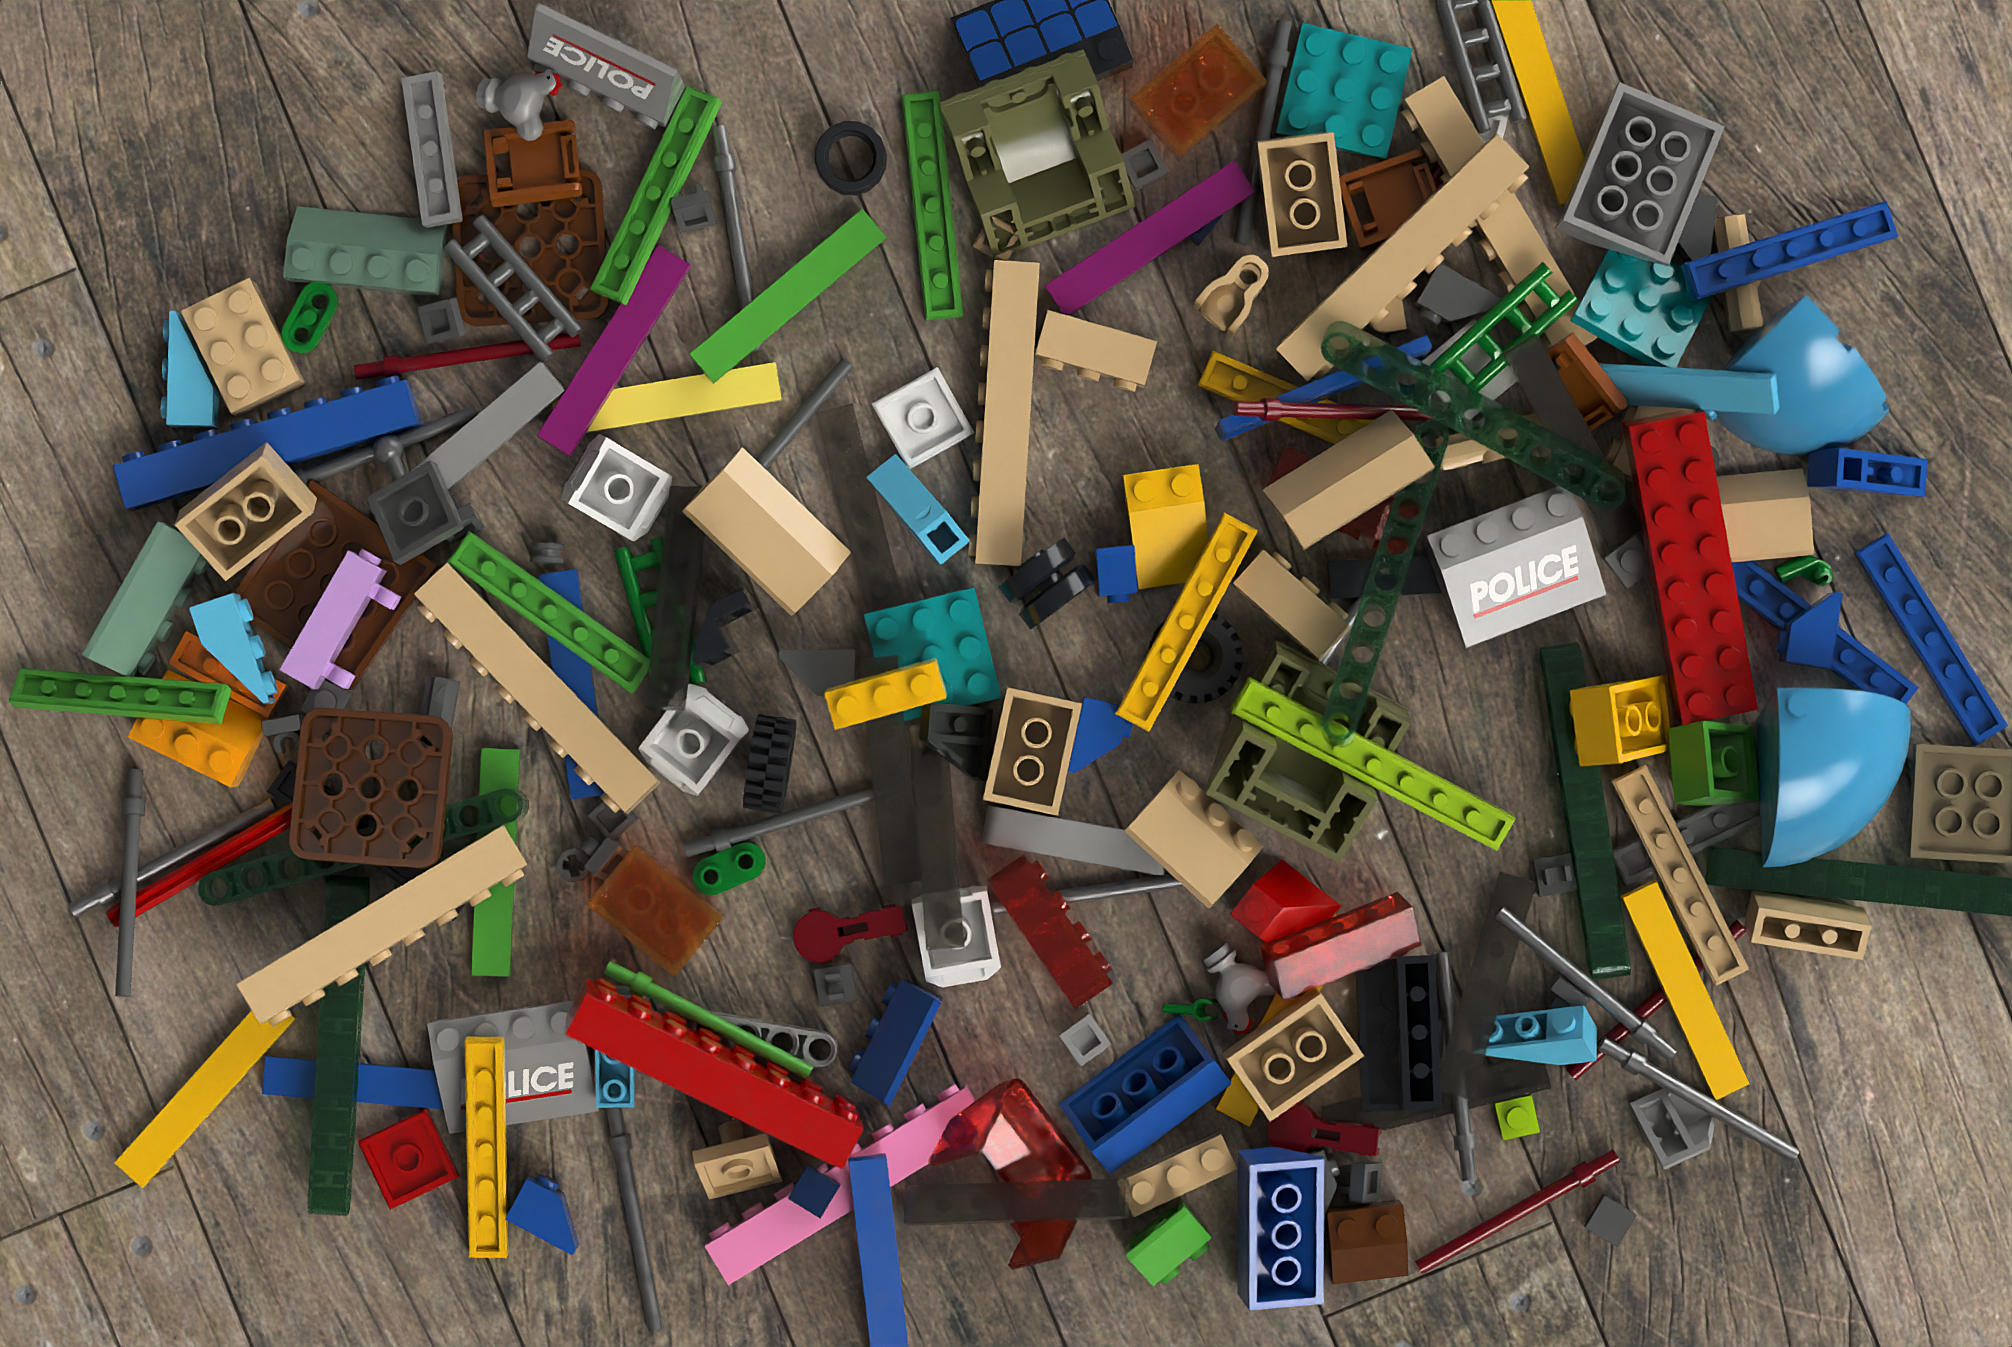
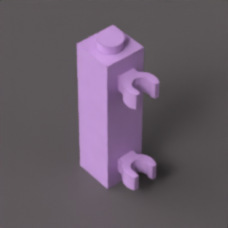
M362 548L359 554L348 550L279 670L312 689H319L325 678L344 689H349L356 676L335 665L334 662L372 598L385 607L394 610L401 599V596L380 585L387 570L378 566L382 559Z

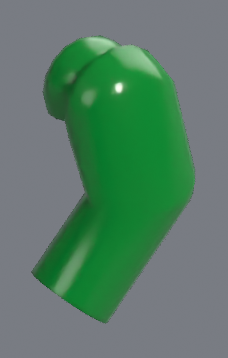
M1813 555L1797 556L1774 567L1775 574L1781 583L1801 576L1818 586H1826L1833 579L1830 565Z

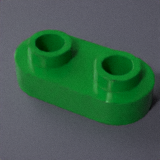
M312 282L301 291L281 331L282 341L289 350L298 354H308L314 351L320 344L339 307L338 294L330 285ZM319 295H324L327 299L325 307L321 309L315 308L314 299ZM307 329L309 332L308 339L305 342H298L296 339L298 330Z
M744 842L701 860L694 868L693 883L705 895L712 896L725 892L758 877L766 866L765 854L754 843ZM743 854H748L753 858V865L749 869H744L739 864V859ZM709 869H713L718 873V881L714 884H709L704 878L705 872Z

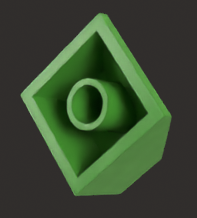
M1699 721L1668 729L1673 779L1672 788L1675 804L1706 806L1760 801L1753 726Z
M1181 1198L1127 1242L1123 1248L1125 1256L1152 1286L1159 1281L1165 1285L1181 1271L1178 1265L1190 1257L1194 1261L1210 1248L1207 1242L1212 1236Z

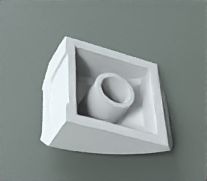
M598 434L588 444L571 477L565 483L561 500L634 542L648 533L671 494L672 476L607 437Z
M688 684L678 694L638 750L651 767L683 792L698 796L742 741L749 729L742 716L735 714L711 695L706 688Z
M970 886L925 894L912 899V908L927 982L940 987H948L988 980L1001 968L987 886Z

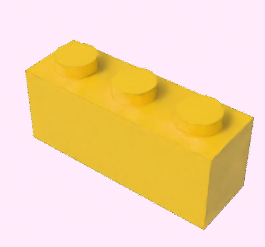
M937 658L827 688L824 693L835 730L946 699L947 696Z

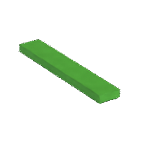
M689 86L685 87L592 283L590 290L594 293L625 306L627 305L672 210L671 198L678 197L723 103L718 97Z
M940 91L902 95L925 319L926 321L961 318L963 317L942 110L939 104L941 102Z
M862 208L694 349L689 356L714 384L887 237Z
M468 531L447 561L631 694H634L654 666L655 662L471 531Z
M19 668L9 702L16 708L221 724L232 690L227 684Z
M481 748L477 840L504 825L515 845H517L521 749ZM500 882L488 889L492 896L474 906L471 971L473 976H511L515 882L507 887Z

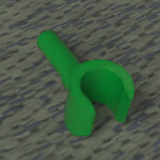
M1213 998L1198 999L1194 1004H1164L1163 1013L1193 1015L1195 1019L1201 1022L1213 1021L1218 1016L1209 1017L1205 1013L1206 1004L1219 1002Z

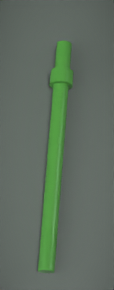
M610 960L603 973L629 987V992L642 998L645 995L806 1080L814 1067L653 983L652 977L640 971L636 974Z

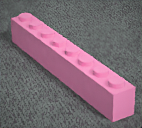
M953 1084L936 1095L939 1101L925 1108L922 1103L905 1113L904 1117L907 1121L895 1128L889 1123L872 1133L871 1136L874 1141L861 1148L856 1143L849 1158L886 1153L891 1187L987 1129L989 1122L967 1085L958 1089L957 1085ZM848 1160L843 1169L834 1165L828 1168L826 1163L814 1168L841 1184L821 1219L788 1199L795 1187L792 1182L774 1193L777 1200L765 1207L759 1202L741 1213L744 1220L732 1227L728 1222H725L708 1233L711 1240L707 1241L705 1248L727 1285H730L853 1210Z

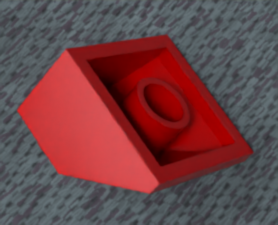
M1281 860L1252 885L1230 915L1295 966L1342 906L1284 860Z

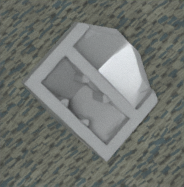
M1663 1088L1630 1103L1631 1110L1647 1147L1663 1170L1711 1149L1715 1127L1712 1116Z

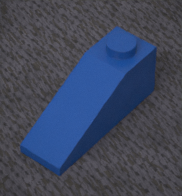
M1842 448L1818 449L1809 452L1807 487L1835 491L1925 497L1928 459Z

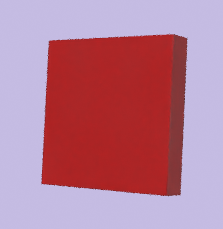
M428 1108L357 1141L390 1210L460 1176Z

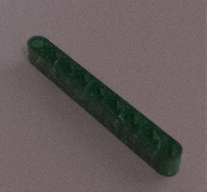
M1336 321L1326 328L1321 344V353L1329 363L1599 508L1614 509L1623 502L1626 488L1625 475L1617 466L1348 322ZM1340 336L1348 341L1349 346L1345 349H1337L1331 345L1329 340ZM1368 355H1377L1382 359L1383 364L1378 367H1370L1365 364L1363 358ZM1402 373H1410L1415 376L1417 381L1412 385H1404L1398 381L1397 376ZM1436 391H1443L1451 399L1445 403H1437L1430 395ZM1470 409H1477L1483 413L1484 417L1479 421H1471L1465 417L1464 413ZM1504 427H1510L1518 434L1512 439H1505L1498 434V431ZM1543 445L1547 446L1551 453L1545 457H1538L1531 450L1535 446ZM1571 463H1577L1583 466L1585 470L1581 474L1572 475L1565 470V467ZM1610 481L1614 482L1618 488L1612 493H1606L1601 491L1598 486L1603 482Z
M1430 419L1424 421L1415 431L1414 436L1434 465V469L1429 472L1431 478L1426 483L1413 482L1395 493L1322 718L1323 737L1328 744L1334 747L1347 746L1356 736L1448 451L1449 432L1448 428L1438 420ZM1435 434L1441 438L1442 443L1438 447L1428 448L1421 440L1425 435ZM1410 504L1419 510V514L1413 519H1405L1401 517L1398 510L1403 505ZM1393 540H1401L1405 542L1408 549L1403 554L1394 555L1388 551L1387 545ZM1387 575L1394 578L1396 586L1391 590L1383 591L1376 586L1375 581L1380 576ZM1378 611L1384 616L1385 621L1380 626L1372 627L1365 623L1364 616L1368 612ZM1358 647H1367L1373 652V657L1368 662L1360 663L1352 657V653ZM1346 683H1355L1359 685L1362 692L1357 698L1347 699L1340 693V689ZM1338 718L1344 719L1349 723L1350 729L1343 735H1335L1328 728L1331 721Z
M1578 642L1540 647V665L1569 849L1577 884L1576 894L1589 974L1594 981L1631 975V965L1599 765L1579 766V758L1574 747L1576 735L1574 719L1569 708L1571 700L1570 690L1587 687L1580 645Z
M516 788L500 789L446 805L445 829L442 843L523 819L529 810V800L526 794ZM506 795L513 796L518 803L517 811L512 816L504 814L501 809V801ZM471 805L476 806L481 812V820L474 827L466 822L464 816L466 809ZM377 825L358 831L360 835L367 837L376 831ZM418 835L409 845L413 849L423 838ZM290 849L210 872L199 881L198 894L201 900L208 905H225L363 866L364 864L335 862L332 867L328 868L321 861L300 858ZM289 857L294 858L299 864V872L294 878L289 877L284 871V863ZM254 867L259 869L263 875V881L259 888H254L248 881L249 871ZM216 878L222 879L227 887L226 894L221 899L217 898L212 891V884Z
M1708 847L1705 876L1707 885L2012 916V878L1823 858H1812L1802 863L1787 866L1763 867L1762 852Z
M329 876L325 931L369 906V877ZM366 963L356 968L359 975L339 987L337 982L334 981L324 987L323 991L326 995L320 998L308 1186L309 1215L348 1216L350 1211Z

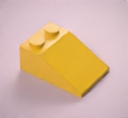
M1199 464L1123 475L1122 482L1131 543L1135 547L1138 590L1186 583L1209 541Z
M1667 674L1570 690L1571 700L1569 708L1574 719L1576 735L1574 747L1579 758V766L1622 763L1669 751L1668 729L1674 727Z

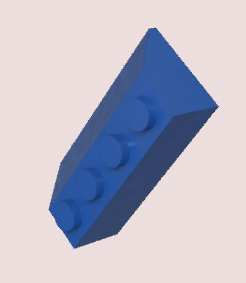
M1178 1014L1059 1103V1106L1093 1155L1111 1175L1232 1083L1181 1014Z
M1277 1147L1238 1150L1237 1294L1249 1310L1323 1304L1324 1158Z

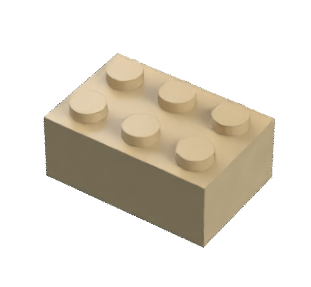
M1329 131L1255 141L1269 255L1275 257L1347 247L1334 132Z
M247 278L181 310L231 414L240 417L306 385L289 349L282 341L281 332L257 283L251 278Z
M266 442L180 509L174 525L226 581L314 512L317 497Z
M1007 687L983 800L1058 816L1082 703Z
M1316 988L1222 1052L1269 1121L1275 1119L1364 1057L1334 1011Z

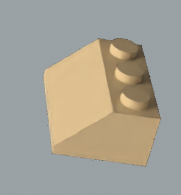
M1180 769L1151 798L1124 831L1208 909L1248 867L1263 848V845L1250 831L1241 826L1227 813L1224 807L1217 804L1193 779L1189 778Z

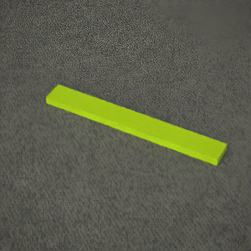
M1249 676L1230 708L1231 713L1496 851H1498L1516 820L1513 814Z

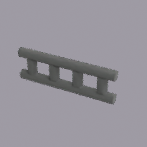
M1435 0L1477 132L1481 134L1491 130L1488 118L1510 113L1513 124L1527 120L1491 1ZM1477 7L1483 27L1461 33L1455 12ZM1488 42L1494 63L1472 69L1466 48ZM1499 77L1505 98L1483 104L1477 83Z
M483 214L472 223L479 232L476 237L463 248L453 239L444 247V250L544 363L554 355L553 350L547 345L563 330L573 338L581 332L583 327ZM490 244L504 262L487 276L473 258ZM515 273L529 290L511 304L497 287ZM540 301L554 319L539 332H536L522 315Z

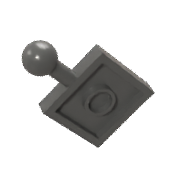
M392 434L378 437L373 445L374 456L381 463L387 464L394 482L368 496L367 499L394 562L402 565L464 529V525L438 465L430 460L407 474L401 461L403 454L401 440Z

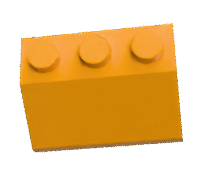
M168 669V671L162 678L169 680L193 681L170 669ZM229 698L221 724L137 717L128 738L228 787H239L264 736L261 721L271 720V718H267Z

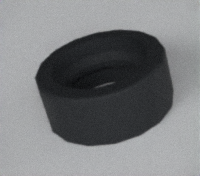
M843 121L832 125L821 135L816 145L815 164L820 178L831 190L842 195H859L870 191L881 181L886 170L887 153L882 138L872 127L859 121ZM846 136H856L865 140L873 153V164L869 172L857 180H844L838 177L829 165V152L832 145Z

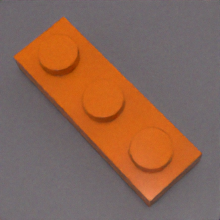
M190 631L184 633L168 663L200 682L227 684L232 690L230 698L267 718H271L288 687V684L275 678L278 692L273 695L276 702L264 704L201 644L199 636Z

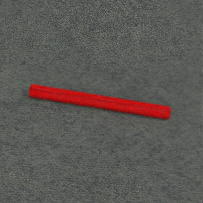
M293 802L136 893L135 918L289 829ZM120 903L106 911L107 917L114 927H119Z

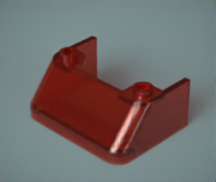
M1019 1078L1000 1082L949 1120L928 1162L933 1167L980 1155L981 1152L984 1154L1015 1195L1008 1212L1009 1223L1021 1237L1008 1263V1266L1014 1270L1060 1259L1093 1188V1179L1089 1167L1025 1082Z

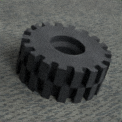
M1213 613L1198 641L1209 649L1210 661L1200 671H1191L1185 667L1183 668L1169 694L1173 699L1192 704L1209 702L1228 692L1239 678L1244 660L1242 653L1243 645L1236 633L1237 630L1226 621V618L1220 614ZM1166 619L1157 627V629L1153 633L1152 639L1148 647L1149 650L1152 647Z
M758 714L746 770L743 808L778 814L782 813L790 776L797 720Z

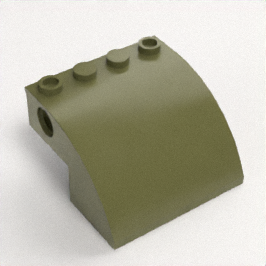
M1084 49L1074 53H1065L1056 60L1037 67H1028L1021 73L1002 80L990 81L981 88L965 94H955L950 99L939 103L962 175L993 258L1010 250L1013 251L1012 253L1135 207L1125 163L1109 128L1099 84ZM993 215L1010 223L1013 233L1018 235L1019 238L1014 245L1007 247L1013 234L995 225L992 218Z
M1277 639L1253 678L1392 752L1396 750L1411 725L1408 715L1409 709ZM1235 714L1216 755L1205 790L1207 795L1338 863L1344 857L1378 800L1375 787Z

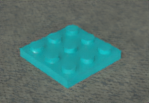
M1302 23L1275 135L1291 137L1331 131L1334 132L1337 150L1385 161L1413 49Z
M1607 249L1570 321L1648 366L1676 368L1712 296L1692 301L1681 265L1673 260L1670 261L1668 266Z
M975 587L864 613L878 674L937 658L947 696L946 699L932 703L969 706L1002 698ZM922 705L890 714L891 725L920 718Z

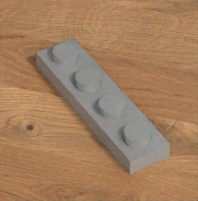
M435 71L401 78L422 226L430 228L461 222L463 218L442 74Z

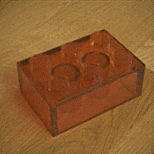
M1217 23L1133 95L1129 105L1179 162L1265 88L1267 80Z
M639 844L634 845L586 904L674 977L679 975L726 917V915Z

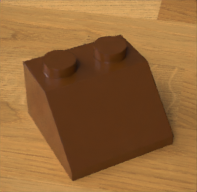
M1400 1200L1327 1208L1325 1224L1332 1284L1408 1276V1242L1404 1208Z

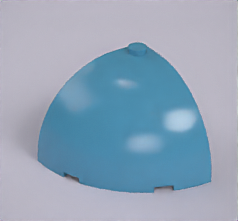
M1805 295L1778 310L1720 369L1723 371L1775 373L1779 401L1778 411L1775 414L1703 411H1705L1706 419L1711 422L1716 419L1730 433L1752 446L1772 453L1805 456L1809 455V452L1818 449L1842 448L1858 440L1888 415L1889 407L1884 403L1887 397L1869 366L1854 347L1844 342L1841 344L1837 340V334L1840 330Z
M1777 688L1756 719L1763 867H1779L1802 863L1831 850L1833 851L1854 838L1873 820L1893 792L1907 757L1911 734V710L1906 704L1888 696L1856 690Z

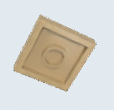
M728 1121L719 1126L718 1130L722 1144L692 1151L694 1165L709 1200L783 1182L781 1170L767 1133L744 1139L741 1122Z

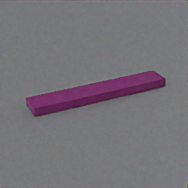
M1234 160L1046 284L1045 287L1062 313L1070 316L1256 193V191Z
M659 245L656 247L646 263L627 305L620 304L537 434L539 439L567 456H572L691 268L689 263Z

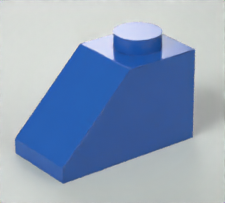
M1134 545L1096 549L1094 553L1098 596L1107 597V604L1130 602L1129 594H1137Z
M1827 593L1784 625V631H1778L1775 641V653H1780L1779 662L1831 669L1843 593Z
M1087 697L1083 698L1068 767L1069 772L1076 773L1121 744L1122 737L1130 738L1133 723L1115 714L1120 705Z
M539 1174L536 1178L530 1175L526 1179L505 1219L573 1255L579 1246V1240L565 1193L557 1189L559 1183L550 1177Z

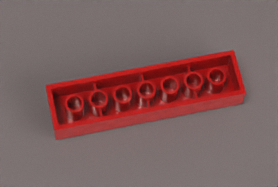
M1685 409L1622 422L1675 717L1682 725L1758 710L1705 411Z
M586 978L566 1016V1036L843 1169L863 1131L860 1112L855 1109L857 1104L841 1095H836L834 1099L822 1093L823 1088L809 1079L803 1078L801 1082L787 1076L789 1073L787 1069L771 1061L765 1065L753 1059L755 1054L742 1046L734 1045L732 1049L720 1043L721 1038L707 1029L700 1028L699 1032L685 1026L686 1020L672 1012L666 1011L664 1015L650 1009L652 1004L649 1001L634 994L628 998L616 992L617 986L605 979L597 978L596 981Z

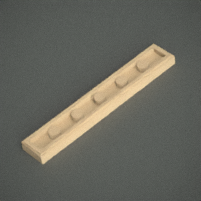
M1646 764L1611 781L1713 986H1717L1749 970Z

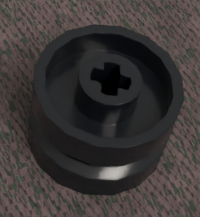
M1062 538L1044 551L1042 549L1016 568V573L998 587L1010 603L1018 602L1029 593L1034 595V598L1025 604L1019 613V616L1030 630L1096 581L1085 565H1078L1065 575L1060 572L1062 568L1074 559L1076 553L1065 538Z

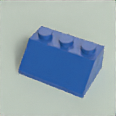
M904 978L901 979L899 985L891 982L882 1000V1003L888 1005L882 1019L874 1016L865 1034V1037L871 1039L865 1053L857 1050L847 1070L854 1074L850 1082L890 1106L943 998Z

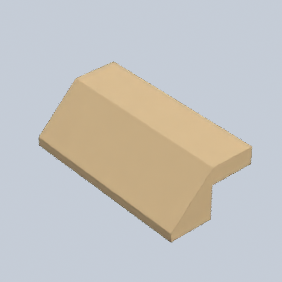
M1391 409L1262 491L1282 523L1286 522L1302 549L1305 550L1434 469V465L1414 434Z
M743 447L731 457L712 480L698 491L682 511L791 616L834 575L851 553Z
M1803 468L1716 476L1732 562L1813 555L1811 503Z

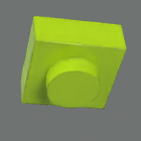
M1531 1094L1493 1102L1503 1141L1540 1132Z

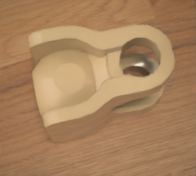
M1243 256L1225 276L1212 281L1204 289L1192 308L1197 312L1200 310L1202 316L1219 330L1227 331L1225 335L1231 339L1243 325L1251 310L1252 301L1260 293L1268 279L1269 270L1267 264L1258 256ZM1242 271H1249L1255 275L1257 282L1248 285L1241 280L1239 275Z

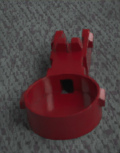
M896 903L883 906L884 909L861 913L858 917L849 918V916L839 918L832 912L821 910V907L808 909L809 913L804 915L795 926L793 932L794 945L800 955L809 961L820 962V965L832 963V958L842 951L844 945L851 944L854 940L863 938L864 940L888 935L895 937L902 935V932L909 931L904 917V906H896ZM839 927H842L843 929L842 937H839Z
M1300 1100L1272 1121L1267 1120L1266 1133L1273 1147L1304 1153L1311 1147L1320 1148L1328 1146L1333 1147V1150L1358 1153L1359 1155L1377 1156L1380 1151L1378 1141L1382 1132L1381 1127L1375 1126V1123L1362 1122V1124L1345 1121L1329 1122L1325 1118H1318L1312 1108L1304 1104V1100ZM1312 1128L1317 1129L1315 1137H1311Z

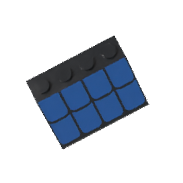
M993 0L950 18L978 88L985 86L990 81L1005 79L1021 73L1028 67H1037L1056 60L1065 53H1074L1084 49L1097 81L1133 67V57L1108 0Z

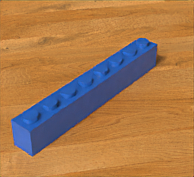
M392 376L377 381V388L363 392L362 387L350 388L340 392L341 398L327 402L326 397L313 399L303 403L305 407L303 410L290 413L289 408L279 409L267 414L269 420L254 424L253 419H246L231 424L232 430L218 434L216 429L208 430L194 435L196 441L181 445L180 440L159 445V452L145 456L144 451H138L122 456L123 463L113 465L125 509L136 511L204 491L266 442L289 466L374 441L381 435H394L422 425L411 384L405 379L400 381L398 376Z

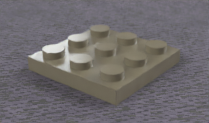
M1913 744L1907 857L2012 863V749Z

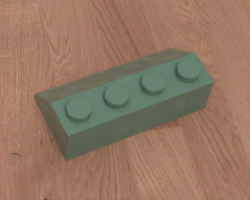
M297 206L287 237L283 277L294 283L310 284L314 282L334 287L441 297L445 261L444 247L447 242L448 224L426 228L422 226V220L417 218Z
M160 521L156 523L82 653L83 656L124 676L138 677L140 674L145 675L149 671L156 657L152 652L158 641L164 642L168 638L174 627V622L171 621L177 608L183 609L192 596L193 589L189 587L196 575L202 576L210 565L176 526Z

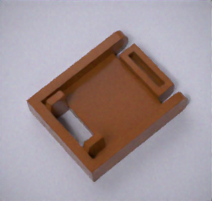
M562 120L542 123V135L534 141L520 138L516 133V127L483 131L490 201L493 208L572 198L582 195V186L580 183H577L581 180L576 135H569L575 132L574 121ZM495 154H510L512 181L510 177L497 178Z
M1423 149L1413 150L1339 177L1341 195L1361 252L1381 245L1437 190L1428 163L1415 167L1411 165L1425 158ZM1365 192L1374 222L1361 227L1351 197Z
M1574 332L1524 364L1515 373L1519 381L1543 411H1546L1547 416L1569 442H1573L1581 435L1584 436L1611 419L1616 413L1624 410L1628 405L1624 395ZM1556 356L1555 361L1560 368L1549 375L1542 364Z

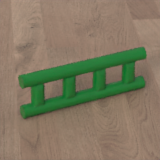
M1541 262L1430 364V367L1439 376L1447 369L1456 376L1463 386L1455 394L1465 404L1579 301L1569 289L1559 297L1546 283L1545 279L1553 272L1544 262ZM1534 291L1549 308L1531 323L1516 306ZM1505 317L1520 334L1503 349L1488 332ZM1477 343L1492 360L1474 374L1462 362L1460 357Z
M664 536L650 540L652 552L631 557L628 547L614 550L643 654L655 662L649 674L656 696L669 693L670 689L667 681L689 675L693 685L707 681L703 668L695 666L692 661L696 643ZM657 566L663 588L642 594L636 572ZM668 602L674 624L652 630L646 608ZM678 638L685 660L663 666L657 644Z

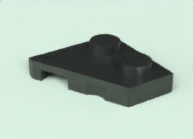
M941 703L922 705L919 740L971 779L987 781L993 709Z

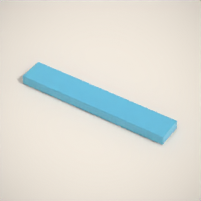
M1598 363L1624 395L1628 405L1775 414L1779 409L1775 373ZM1558 364L1555 366V371L1560 368Z

